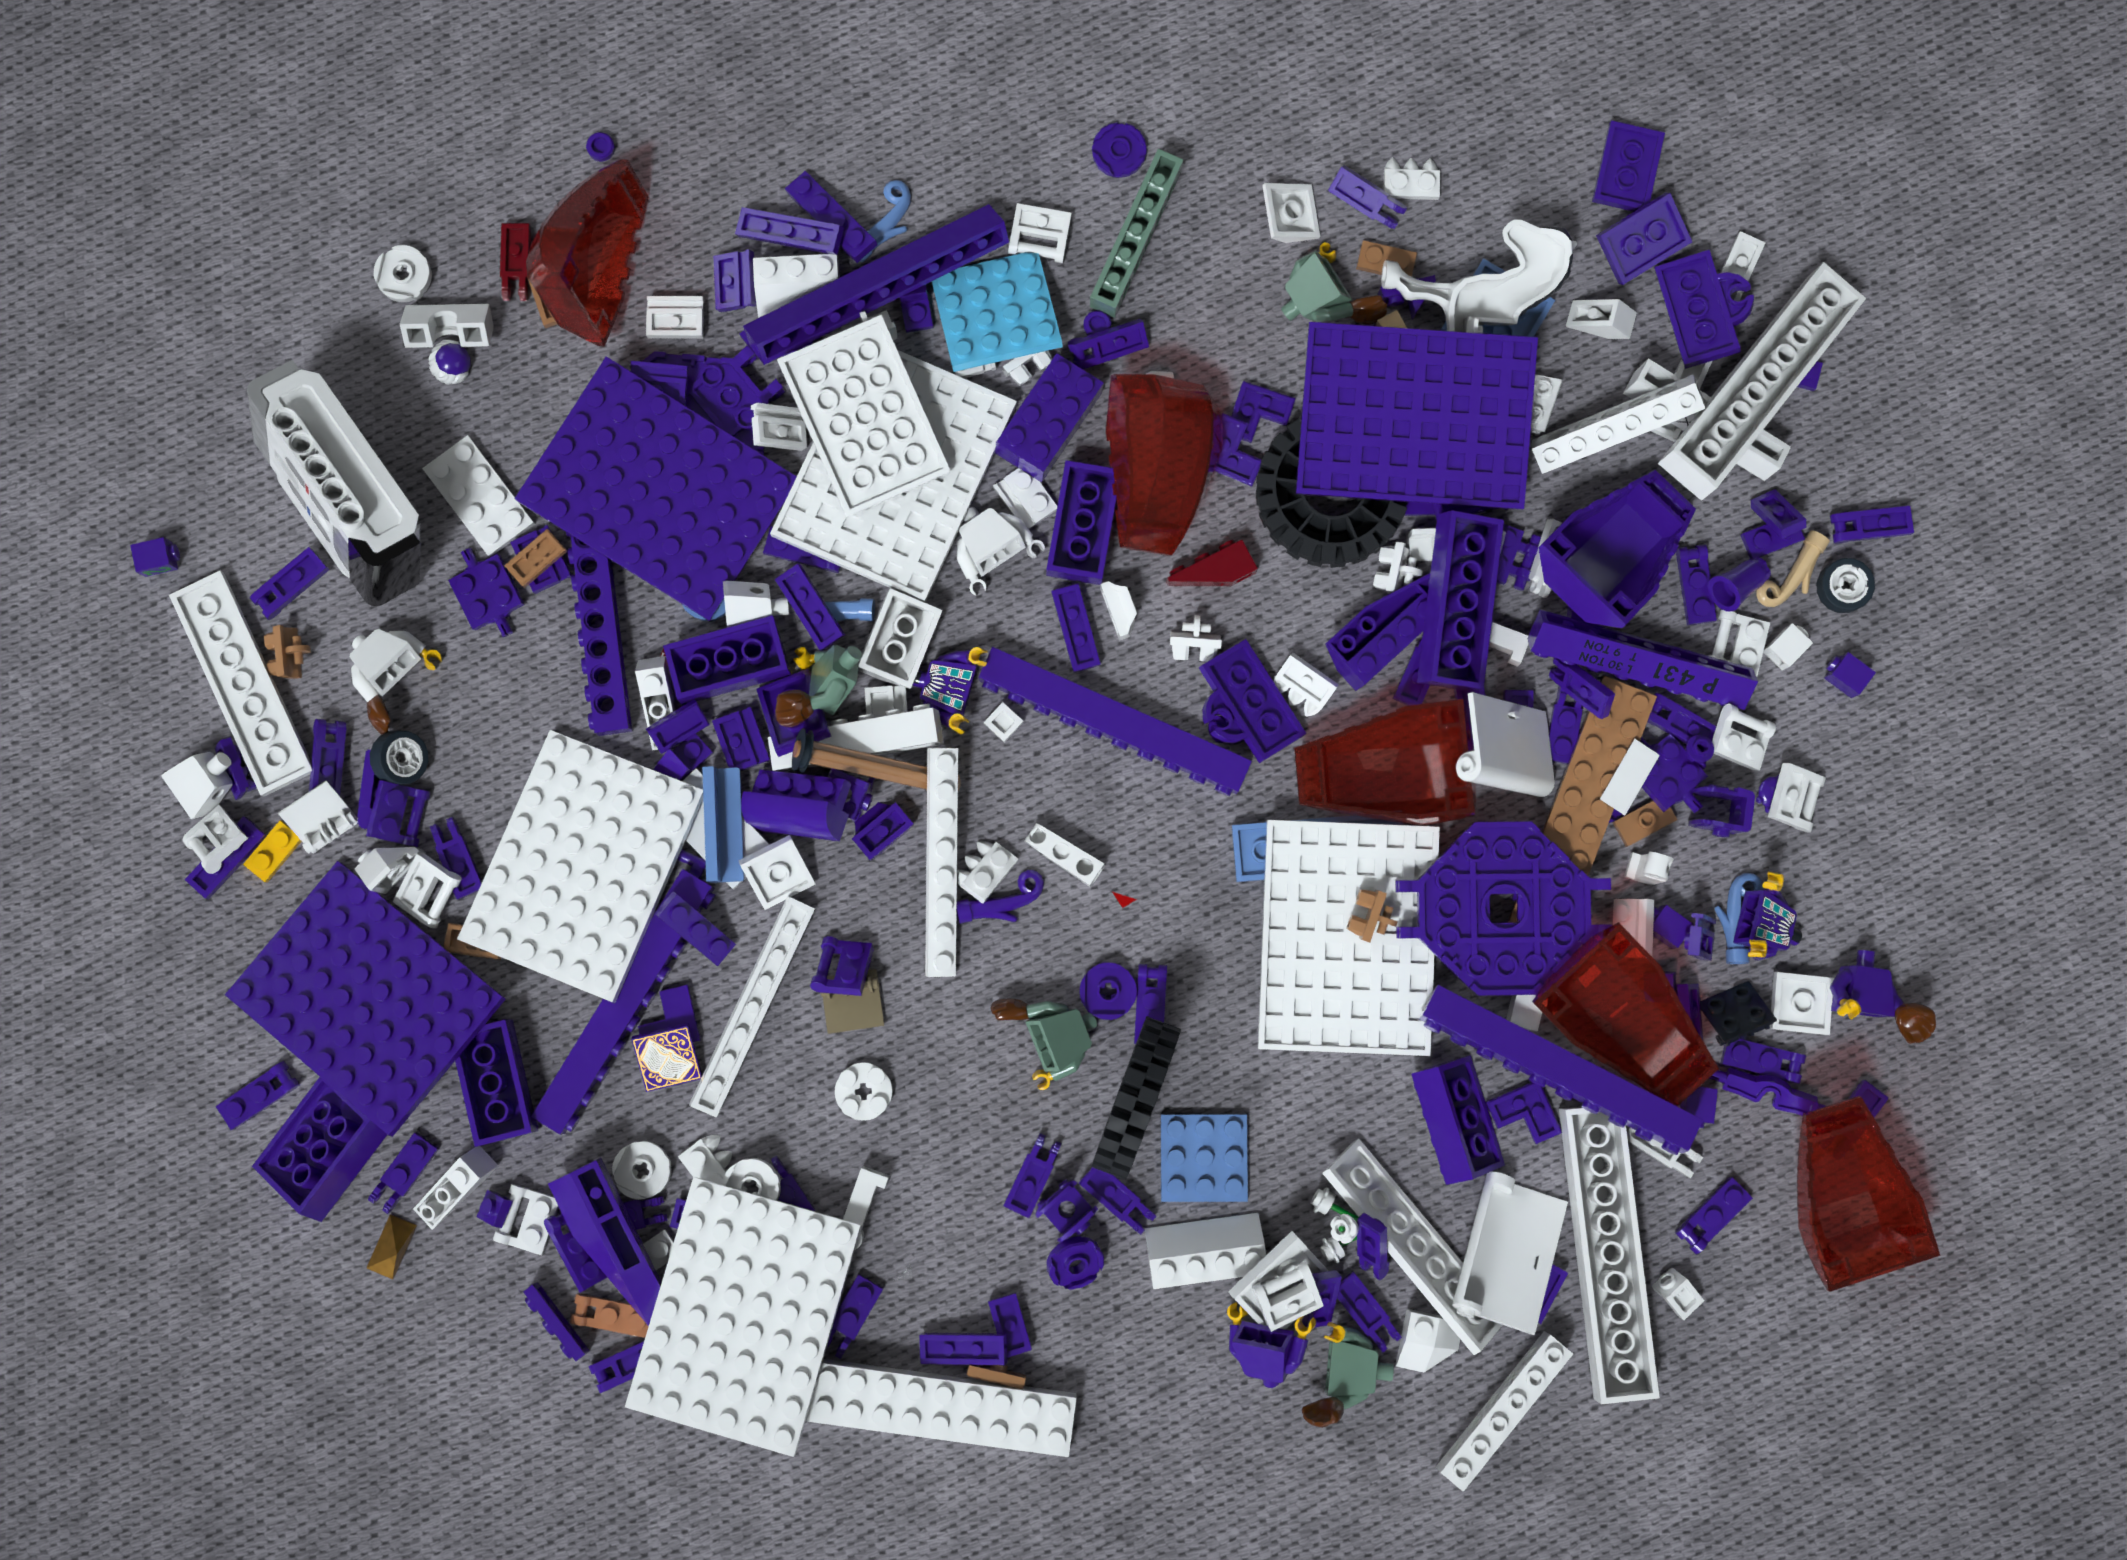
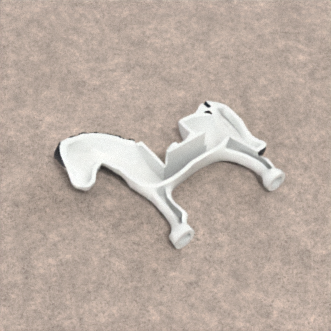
M1513 220L1505 226L1502 236L1504 243L1515 254L1520 265L1519 267L1501 274H1480L1465 277L1453 283H1433L1415 279L1407 275L1401 269L1398 262L1385 260L1381 277L1382 288H1396L1406 300L1423 299L1439 304L1445 313L1447 331L1483 334V327L1479 325H1515L1518 322L1519 316L1524 315L1527 310L1538 306L1553 293L1559 291L1563 282L1571 273L1573 250L1577 246V242L1572 241L1565 228H1539L1523 220Z

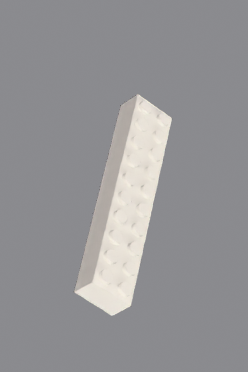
M1823 262L1804 280L1707 401L1705 409L1699 411L1658 464L1702 501L1718 488L1866 298Z
M1582 1107L1559 1109L1594 1400L1600 1404L1660 1398L1626 1125L1624 1128L1616 1126L1608 1121L1609 1116L1601 1112L1594 1114Z
M823 1359L805 1421L1069 1457L1076 1393L1027 1386L1018 1389L983 1380Z

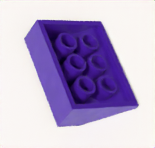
M319 1077L252 1167L298 1214L322 1222L387 1134Z

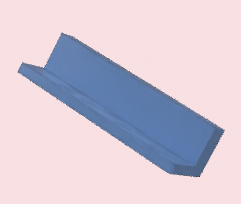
M714 766L702 767L706 881L709 883L744 881V872L739 864V860L744 858L740 769H717Z

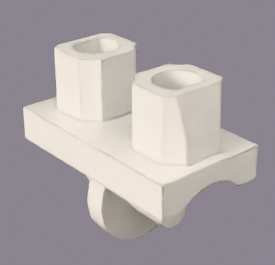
M1049 351L1017 357L1004 365L1002 372L1006 377L1010 375L1021 386L1032 378V375L1025 367L1027 363L1033 360L1038 369L1043 371L1052 361V357Z
M1396 542L1395 546L1381 547L1379 561L1383 564H1390L1391 568L1390 573L1376 572L1373 586L1376 589L1391 594L1402 588V584L1406 586L1412 583L1413 578L1422 577L1423 571L1415 568L1417 559L1412 557L1408 559L1409 549L1405 547V543Z
M1194 615V623L1183 622L1182 631H1193V633L1170 631V645H1172L1173 658L1175 660H1188L1189 646L1200 647L1199 661L1208 662L1216 657L1217 649H1221V635L1199 634V632L1210 633L1211 624H1200V616Z

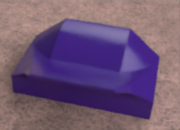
M878 802L862 815L857 822H854L855 835L852 840L867 858L872 861L902 837L914 823L896 802L891 805Z

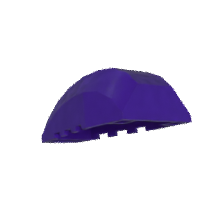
M1654 470L1629 483L1626 487L1617 489L1608 496L1592 502L1589 506L1576 510L1538 547L1544 583L1585 622L1623 628L1658 591L1659 583L1668 570V564L1676 553L1679 546L1678 543L1685 534L1696 508Z

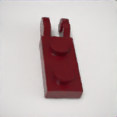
M529 223L501 224L500 278L502 279L501 294L503 301L511 300L510 280H519L518 295L520 301L528 300L527 277L528 273H530L531 225Z

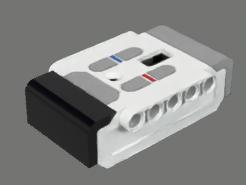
M291 360L252 380L247 387L254 443L277 474L278 482L339 570L350 578V581L364 601L371 606H381L419 585L421 523L417 525L419 515L319 373L299 370L294 361Z

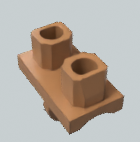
M282 625L273 626V632L264 635V644L267 650H275L276 659L269 660L266 664L269 675L290 679L302 678L301 664H304L303 655L311 653L310 646L302 645L301 636H298L297 628H287Z
M1360 889L1355 904L1369 908L1366 918L1363 919L1351 915L1346 929L1359 935V939L1370 943L1377 921H1380L1377 933L1385 935L1388 924L1396 927L1398 921L1390 919L1394 908L1386 905L1382 916L1380 915L1387 893L1376 889L1375 892Z

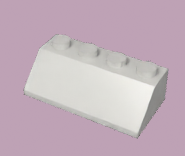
M1258 1213L1144 1228L1153 1289L1244 1277L1266 1256Z

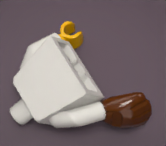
M377 629L368 637L364 635L357 636L352 643L354 650L349 656L354 662L351 668L352 682L354 687L367 701L366 708L369 721L381 735L388 732V724L391 721L381 696L386 694L421 660L418 655L424 658L425 666L429 670L436 669L434 664L429 662L428 659L435 657L442 662L441 655L437 650L425 649L426 645L407 631L385 632Z

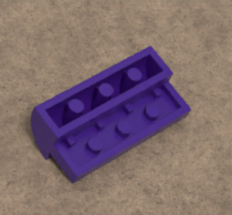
M760 769L752 792L743 791L741 799L742 815L745 822L758 831L840 842L849 814L842 810L851 783L839 778Z

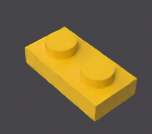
M279 820L243 865L262 881L268 883L302 841L286 823Z

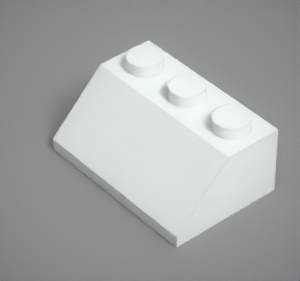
M818 254L753 258L758 318L840 278L838 256Z
M890 588L886 593L862 652L858 671L882 681L911 689L942 610Z

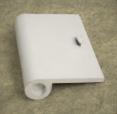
M1474 692L1468 693L1474 751L1466 752L1459 757L1456 764L1458 776L1464 781L1533 796L1545 797L1549 795L1554 788L1555 780L1546 711Z
M1499 1172L1487 1173L1452 1304L1457 1309V1314L1468 1318H1474L1475 1315L1535 1335L1568 1204L1567 1201L1516 1185L1515 1179Z

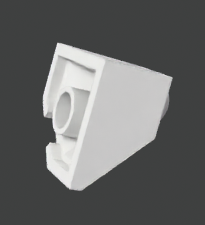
M416 847L370 849L358 859L360 864L355 868V871L370 891L386 894L408 872L416 854H425V852Z
M1407 1309L1395 1366L1426 1372L1458 1351L1460 1338L1442 1316Z

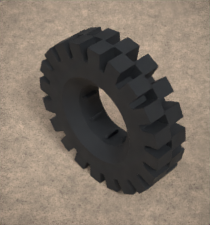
M1298 419L1288 425L1287 430L1283 434L1279 433L1275 437L1261 461L1255 493L1256 505L1259 506V517L1264 528H1268L1270 537L1278 546H1284L1287 549L1286 553L1297 560L1300 557L1308 560L1307 564L1321 567L1322 564H1330V568L1345 567L1346 563L1349 562L1356 564L1364 561L1372 553L1376 554L1380 551L1381 547L1385 546L1388 540L1394 536L1406 513L1407 502L1358 498L1357 502H1359V505L1347 514L1345 511L1342 512L1341 516L1324 515L1323 511L1319 513L1314 510L1308 503V496L1296 494L1301 420Z
M1146 1016L1091 1167L1119 1178L1127 1179L1167 1074L1181 1032L1180 1028Z

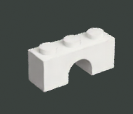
M489 304L405 305L400 321L405 348L433 347L437 338L448 334L458 335L461 347L489 346L494 327Z

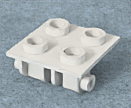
M1535 374L1530 434L1540 436L1541 432H1545L1563 381L1562 379Z
M327 781L278 812L280 817L303 842L302 846L308 854L311 852L316 853L320 848L331 843L332 840L340 837L341 834L358 823V817Z

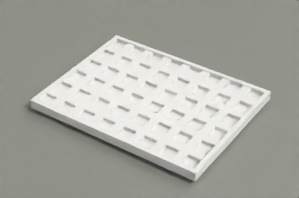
M897 350L951 472L846 517L813 443L770 535L925 603L992 460L996 441L1007 427L1017 406V401Z
M550 730L457 939L615 1003L703 801V789Z
M1267 820L1258 1049L1430 1056L1431 1030L1424 1027L1425 1022L1419 1020L1433 992L1434 954L1418 938H1396V927H1418L1417 892H1395V881L1418 880L1438 859L1440 827ZM1360 889L1373 892L1376 889L1387 893L1380 915L1382 916L1387 905L1394 908L1390 919L1398 921L1396 927L1388 924L1385 935L1377 933L1380 921H1377L1370 943L1359 939V935L1346 929L1351 915L1363 919L1366 918L1369 908L1355 904Z
M693 1177L625 1408L794 1457L862 1225Z

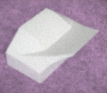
M1109 581L1102 583L1100 590L1119 641L1126 639L1131 635L1137 614L1129 590L1126 586L1115 585Z

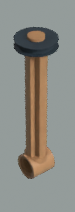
M803 728L798 733L792 753V769L794 771L799 767L800 771L804 772L808 764L926 789L927 791V766L814 741L812 730L806 733V730ZM958 775V791H959V788H960V786H961V780H960V777H959V775Z

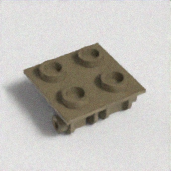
M877 969L868 970L862 996L821 993L828 1034L884 1026ZM835 975L827 976V979L834 980Z

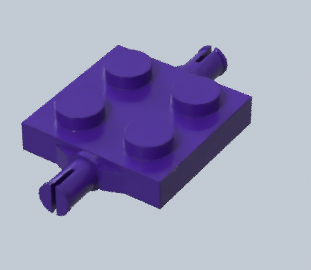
M472 548L465 549L466 551L463 550L461 555L468 567L448 581L471 628L476 631L488 624L496 623L502 637L509 636L508 634L511 635L513 630L506 618L514 610L525 604L507 568L504 566L502 557L496 554L485 561L478 562Z
M1671 733L1659 743L1652 744L1651 746L1641 737L1640 742L1660 755L1642 785L1643 790L1663 812L1674 804L1684 801L1695 814L1703 805L1692 793L1708 775L1695 761L1691 762L1686 757V750Z

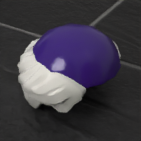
M448 339L436 344L428 359L432 375L441 383L448 385L464 381L468 376L471 366V358L468 351L461 347V344L457 341Z

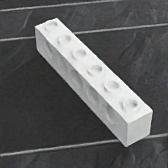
M1693 374L1532 440V451L1543 474L1704 410V400Z
M1544 1331L1437 1464L1436 1468L1440 1473L1464 1492L1571 1358L1573 1353L1552 1335Z

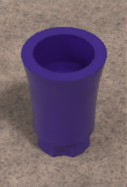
M1760 557L1745 560L1731 570L1711 578L1708 583L1709 595L1720 609L1728 612L1735 611L1745 599L1764 585L1771 576V570L1768 568L1767 562Z

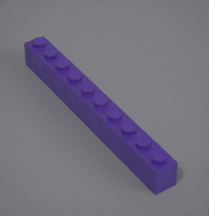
M989 204L744 325L743 328L750 347L763 365L859 318L860 312L865 311L867 314L1009 243L1005 222Z
M994 647L991 648L985 661L987 665L982 668L978 677L979 681L983 683L982 688L997 694L998 690L1009 694V700L1023 705L1024 701L1034 705V711L1042 715L1049 716L1050 713H1053L1060 717L1059 721L1072 728H1075V725L1078 724L1086 728L1085 733L1094 738L1101 739V736L1112 739L1111 745L1126 751L1127 747L1137 750L1138 757L1152 762L1154 758L1164 762L1162 767L1171 772L1178 773L1179 770L1189 773V779L1196 783L1204 785L1205 781L1214 784L1216 785L1214 790L1221 794L1230 796L1231 793L1237 795L1252 762L1251 760Z
M682 869L660 906L672 892H675L700 913L703 908L707 910L716 896L712 893L715 887ZM655 914L646 930L616 1002L613 1003L602 999L531 1116L560 1135L566 1134L567 1130L570 1132L574 1130L580 1120L577 1114L581 1107H587L595 1096V1092L592 1091L597 1081L602 1082L610 1071V1067L607 1066L613 1056L617 1058L626 1044L622 1041L628 1031L632 1033L639 1024L641 1018L637 1015L643 1006L647 1008L656 995L653 992L658 981L660 983L664 982L671 970L667 967L673 957L677 959L685 948L684 938Z
M1440 985L1434 988L1419 1020L1425 1022L1424 1027L1435 1033L1443 1031L1451 1035L1450 1040L1463 1047L1468 1044L1476 1048V1053L1488 1060H1492L1494 1057L1503 1062L1502 1066L1513 1073L1518 1074L1521 1071L1529 1075V1080L1532 1083L1541 1087L1548 1085L1556 1089L1555 1094L1569 1101L1574 1098L1582 1102V1108L1594 1114L1601 1112L1609 1116L1608 1121L1616 1126L1624 1128L1627 1125L1636 1130L1634 1133L1636 1136L1646 1141L1654 1139L1662 1143L1661 1148L1671 1154L1678 1155V1153L1688 1152L1703 1122V1119Z

